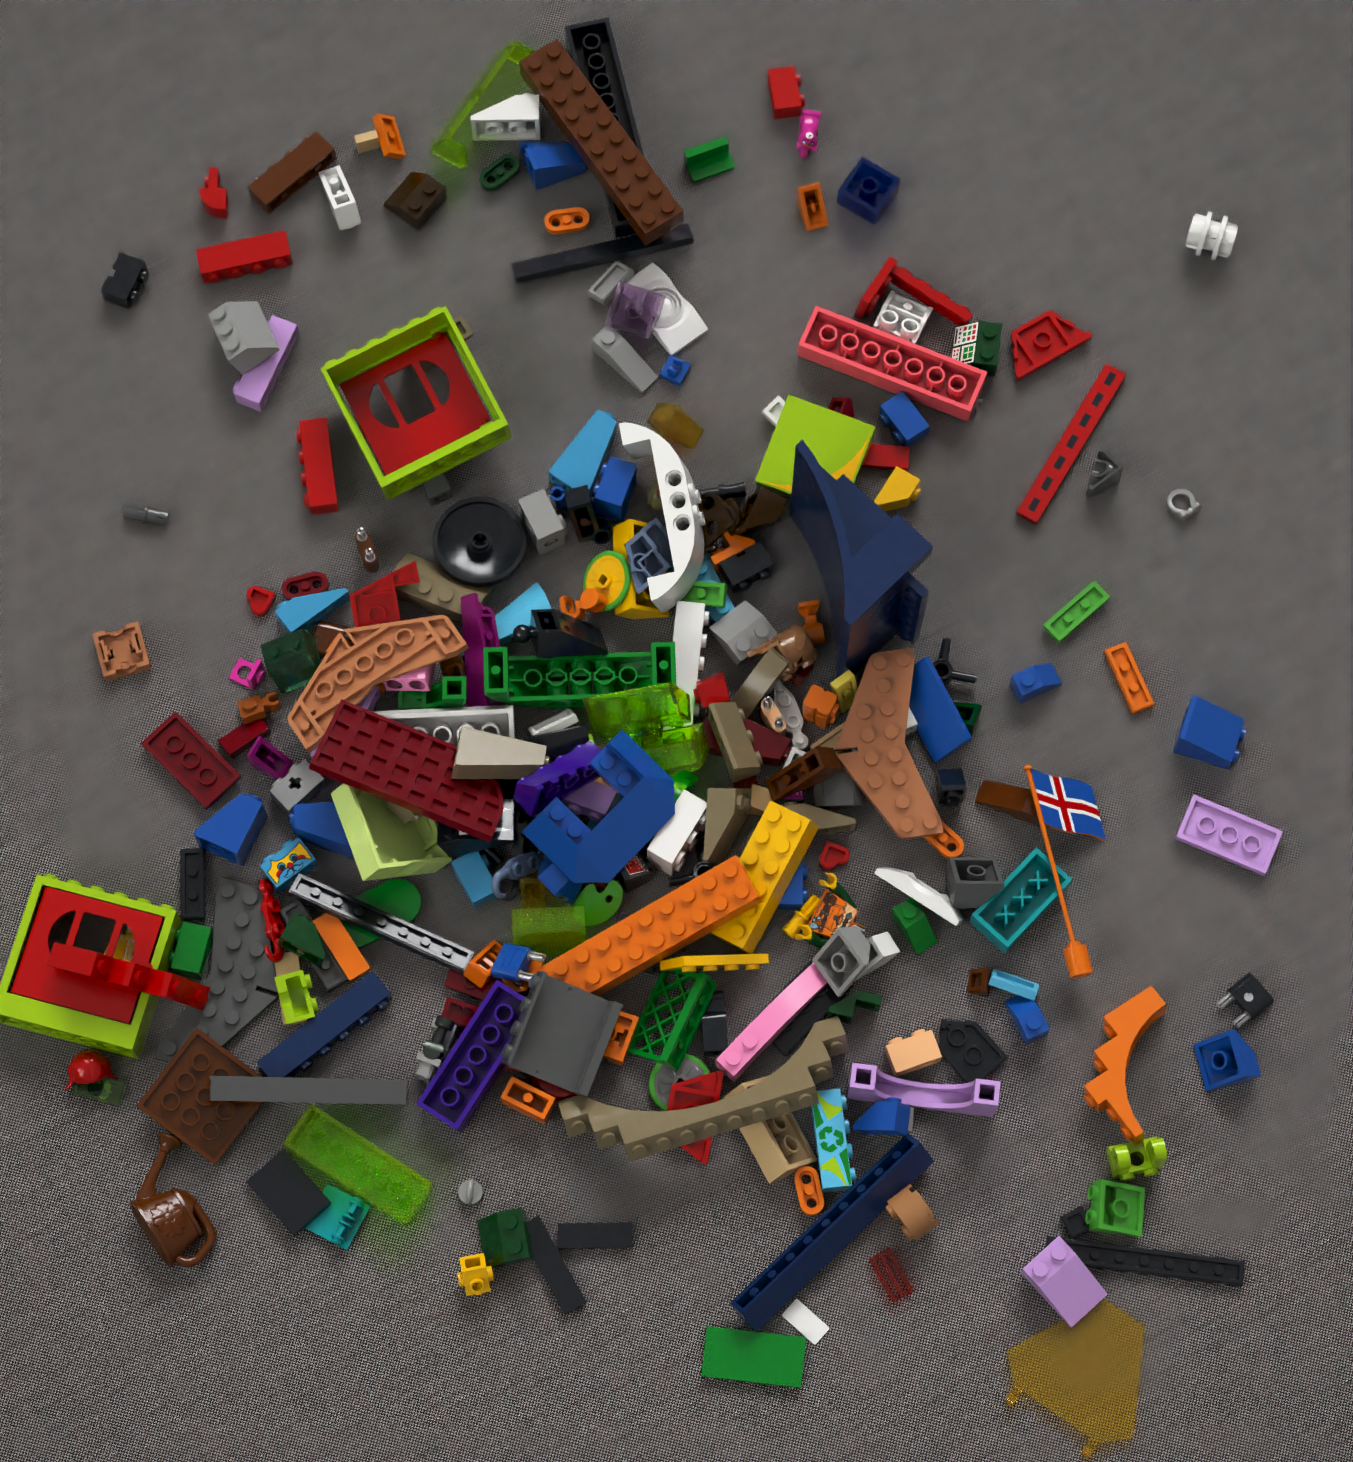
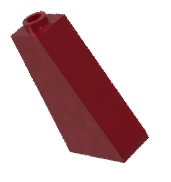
M707 714L692 743V751L723 757ZM746 718V722H743L746 731L751 730L755 741L752 744L755 752L759 751L763 764L780 766L782 760H787L792 749L789 747L790 739Z

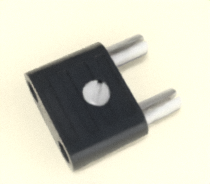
M1247 973L1227 990V995L1217 1002V1006L1221 1005L1219 1008L1223 1009L1230 1002L1234 1001L1243 1012L1233 1021L1234 1025L1240 1021L1236 1025L1239 1028L1248 1019L1253 1020L1274 1003V999L1251 973Z

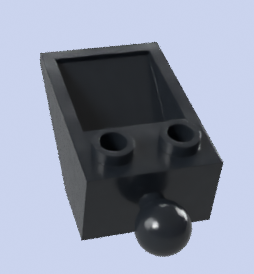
M556 609L531 610L530 628L527 625L521 624L513 630L515 641L526 643L531 639L537 657L544 659L558 656L608 655V649L600 628Z

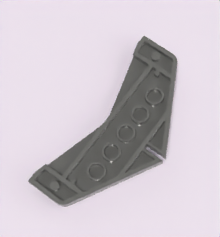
M223 877L220 878L216 890L211 973L202 984L210 987L204 1011L186 1006L158 1045L154 1055L155 1059L169 1063L196 1027L224 1048L278 1000L276 996L257 991L260 988L278 994L274 978L276 977L275 964L267 958L264 951V946H268L272 953L270 939L265 934L266 924L260 909L263 895L259 889Z

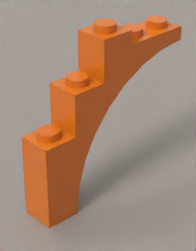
M1152 985L1103 1016L1104 1026L1102 1028L1106 1036L1111 1040L1094 1050L1093 1061L1097 1071L1102 1074L1084 1085L1083 1098L1090 1108L1094 1107L1098 1113L1106 1109L1108 1117L1113 1122L1117 1121L1122 1127L1120 1131L1127 1141L1131 1140L1135 1146L1144 1141V1131L1134 1117L1127 1098L1126 1070L1131 1054L1140 1037L1151 1024L1166 1013V1003Z

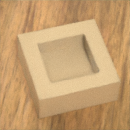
M376 130L354 135L358 154L380 148Z

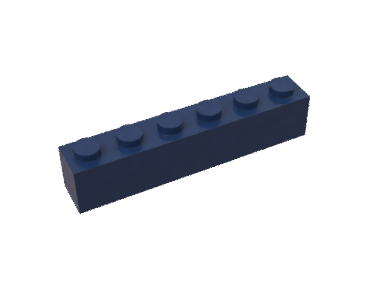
M372 971L258 1060L259 1068L267 1077H293L300 1071L302 1073L313 1066V1061L316 1058L329 1054L335 1043L339 1040L343 1042L352 1035L351 1031L358 1025L362 1027L371 1020V1015L377 1010L379 1012L385 1010L391 1003V993Z

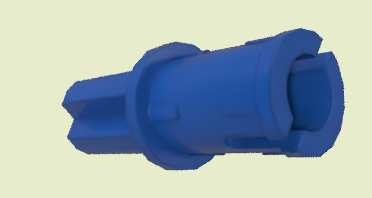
M560 486L553 487L550 491L551 499L555 501L557 508H561L562 511L567 510L564 489Z

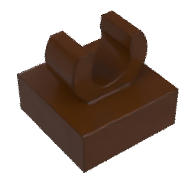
M462 654L439 662L443 676H466Z

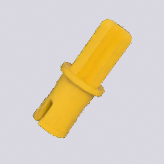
M812 895L799 911L795 910V915L782 928L783 932L794 939L795 934H798L801 930L797 926L809 924V919L814 914L820 898Z

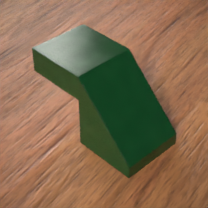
M858 990L830 1006L827 1018L838 1016L841 1022L851 1024L855 1006L879 1011L882 996Z

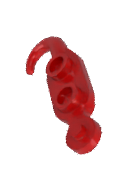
M265 878L259 882V889L264 896L260 909L265 919V934L269 939H272L275 955L271 953L268 946H264V951L271 962L279 963L283 959L284 948L277 944L285 927L281 922L280 903L272 895L273 884L269 879Z

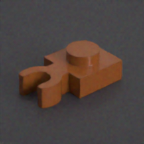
M270 692L262 699H260L258 694L237 702L244 725L267 717L265 713L267 711L275 712L281 709L276 692Z

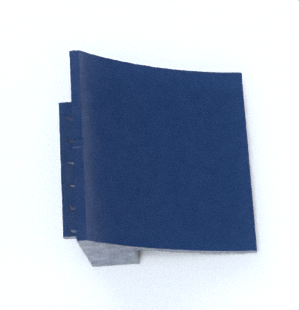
M802 439L795 447L790 517L800 529L812 552L828 596L835 634L836 679L848 670L855 675L868 662L870 656L879 652L896 634L904 641L908 640L912 644L919 639L929 590L911 574L932 554L933 545L898 513L891 518L844 474L839 479H834L819 465L814 454Z

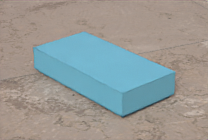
M993 969L988 983L1033 1001L1040 986L1037 983L998 969Z

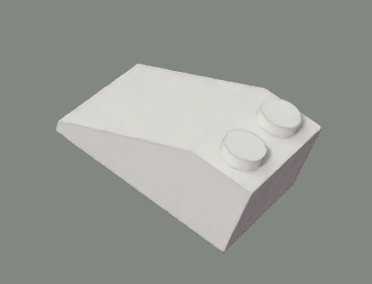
M532 93L515 95L472 115L473 141L541 140L539 95Z

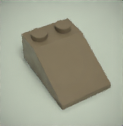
M708 788L704 861L719 865L725 859L747 819V813L751 810V800L748 798V794L737 789Z

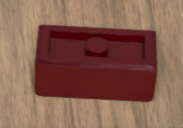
M259 719L245 725L243 723L218 741L232 760L253 746L258 736L265 738L271 732L265 722Z

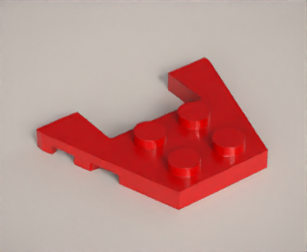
M416 561L349 595L355 627L401 621L396 586L420 582Z

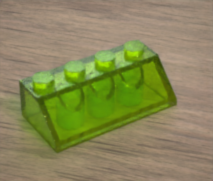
M672 682L583 698L593 731L603 737V739H613L621 730L628 736L639 734V731L656 732L660 731L661 727L679 728L684 723L691 722L690 695Z

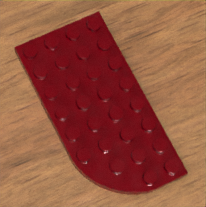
M342 699L309 766V769L489 843L503 812V795L496 779L451 778L457 746Z

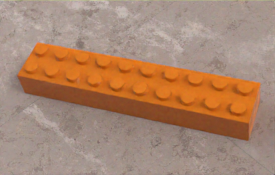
M734 855L531 973L536 975L537 971L547 972L546 975L600 996L764 901L741 859Z

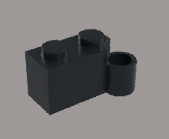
M584 485L565 490L567 508L579 543L592 539L597 544L607 543L611 539L609 523L606 519L597 518L588 486Z

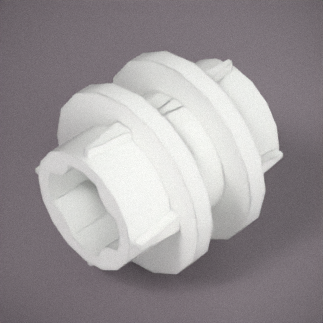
M1208 211L1207 216L1196 213L1193 216L1186 239V247L1196 249L1195 255L1200 256L1202 249L1213 251L1211 260H1215L1216 256L1228 258L1234 244L1238 225L1227 222L1228 216L1225 215L1220 223L1211 220L1213 212Z

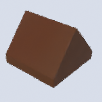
M989 968L972 969L969 971L968 994L989 995L990 985L988 983L991 978Z

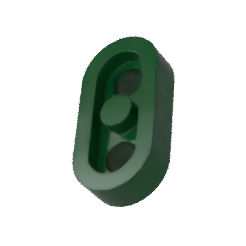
M504 154L481 172V187L489 192L500 189L519 173V159L513 154ZM511 166L512 169L506 170L505 167ZM493 179L495 182L491 184L488 183V180Z

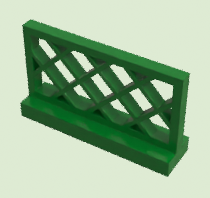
M682 970L662 971L639 1018L628 1054L666 1065L670 1069L678 1071L718 984L709 975L702 972L697 974L682 972ZM669 973L675 974L677 981L667 985L666 980ZM694 979L695 982L692 988L686 991L684 983ZM680 987L682 994L671 999L669 992ZM665 994L667 1002L657 1007V999ZM684 1000L685 1004L682 1010L676 1013L674 1005ZM670 1008L672 1016L661 1021L659 1013ZM655 1016L657 1024L647 1029L646 1023L648 1019ZM674 1022L675 1025L672 1032L666 1035L664 1027ZM660 1030L662 1037L651 1043L649 1035ZM645 1038L647 1046L636 1050L637 1042ZM664 1044L665 1047L661 1056H656L654 1048Z

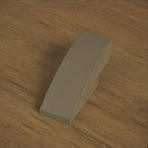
M772 647L752 670L731 701L736 702L738 709H743L747 719L756 714L761 701L771 694L790 663Z

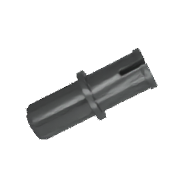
M125 503L122 508V516L142 520L145 524L146 522L167 526L169 521L168 519L160 518L169 517V511L153 509L149 505L143 507Z

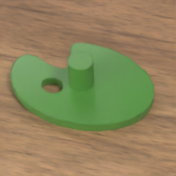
M612 879L602 892L597 891L594 883L587 884L575 900L574 916L577 921L586 926H594L610 919L620 907L623 899L621 884L616 879ZM607 895L613 896L610 902H607L605 899Z

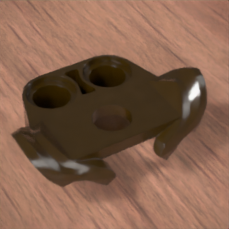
M710 492L703 493L701 495V503L698 504L699 511L703 512L705 518V525L702 526L705 543L704 555L718 550V546L713 543L725 532L728 531L731 537L735 535L738 526L743 520L742 512L732 498L724 501L722 497ZM714 500L713 508L709 509L710 502ZM716 522L718 530L715 534L710 535L707 527Z

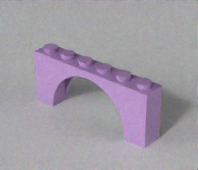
M852 1063L847 1099L875 1103L876 1101H887L888 1097L902 1099L901 1103L913 1108L993 1118L998 1107L1001 1081L976 1078L974 1081L964 1084L921 1083L887 1075L874 1065Z

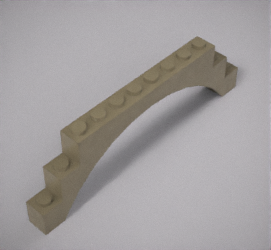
M838 1016L815 1022L802 1046L783 1066L766 1079L733 1096L693 1108L669 1111L629 1110L605 1105L579 1095L557 1102L568 1138L592 1131L598 1150L623 1143L628 1160L631 1162L819 1104L815 1083L834 1078L830 1058L849 1052L847 1037Z

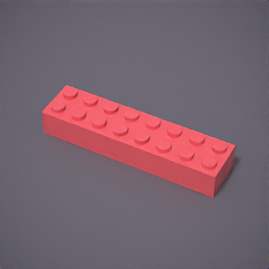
M815 306L798 344L797 356L895 394L903 391L910 400L969 422L987 376V372L819 306Z

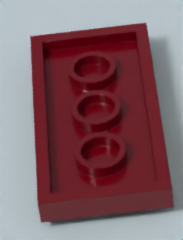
M176 711L141 742V745L206 810L241 779V775Z

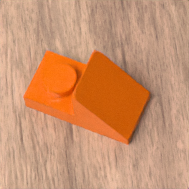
M725 532L721 539L727 549L720 548L716 550L710 557V563L715 572L719 571V562L734 554L737 557L744 555V549L755 544V541L736 534L731 537L728 532Z

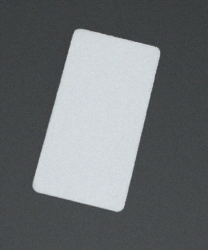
M795 1299L782 1314L790 1324L814 1345L829 1330V1327L798 1299Z

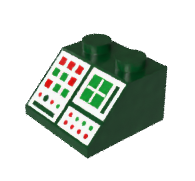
M979 320L956 326L954 329L951 358L987 372V376L995 377L1002 323Z

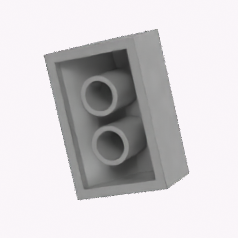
M258 301L226 302L208 314L228 361L242 375L280 350Z

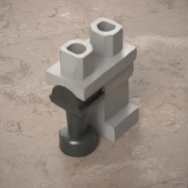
M437 1015V1018L434 1017L431 1025L432 1030L436 1031L434 1036L423 1044V1053L418 1052L416 1057L419 1065L416 1072L418 1080L428 1084L449 1054L459 1030L454 1021Z

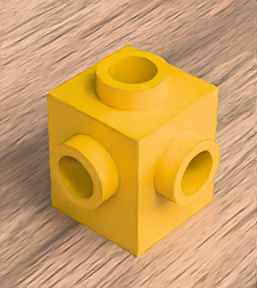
M484 1253L460 1257L461 1272H457L459 1286L465 1287L466 1296L491 1292L489 1281H494L492 1266H486Z

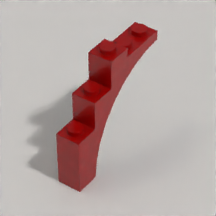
M57 942L53 943L47 966L65 972L115 984L203 1011L210 990L208 986L173 973L152 969L134 962Z

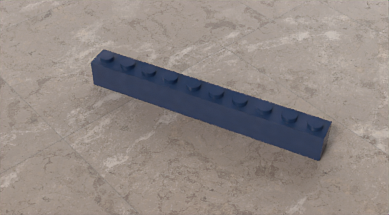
M907 1133V1136H904L730 1302V1305L743 1322L757 1332L885 1209V1206L888 1205L886 1201L911 1184L934 1162L920 1141Z

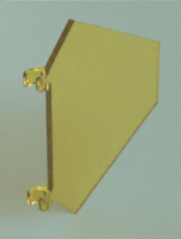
M1104 1298L1072 1328L1064 1320H1061L1006 1351L1014 1387L1006 1397L1005 1402L1013 1406L1023 1392L1087 1436L1089 1440L1080 1453L1085 1458H1089L1098 1444L1133 1438L1145 1326Z

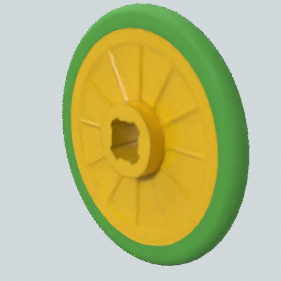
M604 551L592 559L585 571L583 591L593 588L603 593L607 597V606L603 611H610L619 606L628 594L631 584V570L626 558L616 551Z

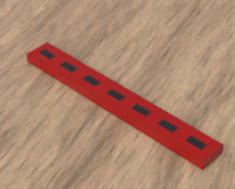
M1107 363L1105 364L1016 511V515L1037 525L1125 379V373Z

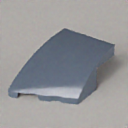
M656 517L624 544L637 595L648 587L647 578L662 575L673 565L667 530Z

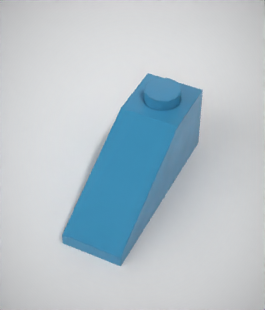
M342 588L294 597L290 601L285 600L280 603L274 612L277 620L294 640L350 600L348 590Z

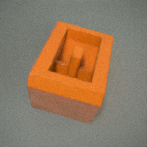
M820 182L798 187L796 203L806 231L828 226Z

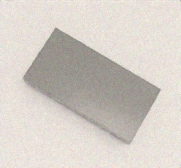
M615 261L587 293L589 297L606 306L635 273L630 267Z

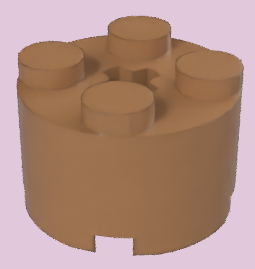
M909 1184L886 1201L888 1205L885 1208L895 1222L898 1219L903 1225L900 1228L909 1241L914 1239L917 1242L937 1227L940 1222L937 1218L932 1221L934 1218L933 1212L916 1190L911 1192L914 1188Z

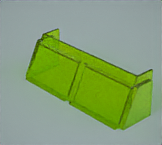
M516 40L508 43L496 52L466 94V98L461 101L431 143L432 149L430 152L460 169L463 166L468 168L466 146L453 140L451 137L507 58L519 64V61L534 53L532 48Z

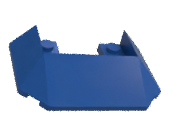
M623 730L589 763L623 797L616 806L590 830L556 797L522 831L573 883H609L675 814L674 780Z

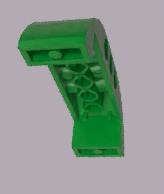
M652 642L651 652L558 656L550 659L537 657V655L509 656L507 647L483 648L484 695L509 705L545 709L616 707L656 700L677 689L675 642Z

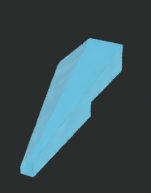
M538 582L495 615L500 645L511 641L513 630L516 626L524 624L530 628L531 610L552 609Z

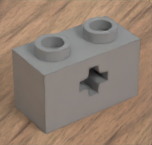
M305 759L301 763L296 762L288 771L289 773L283 779H277L271 785L272 789L269 791L271 797L289 816L290 813H294L293 805L306 804L326 786L324 778L319 773L310 770V764ZM293 784H295V785H297V786L300 785V788H299V789H297L296 787L292 788V785H293Z

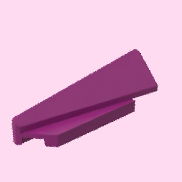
M477 593L462 596L463 639L469 649L464 651L468 707L504 705L484 695L483 648L500 647L494 611L489 606L484 607L478 601Z

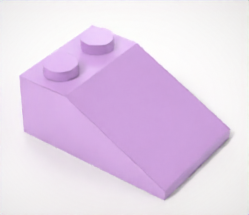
M1060 1236L1054 1239L1020 1271L1070 1328L1108 1295L1077 1254Z

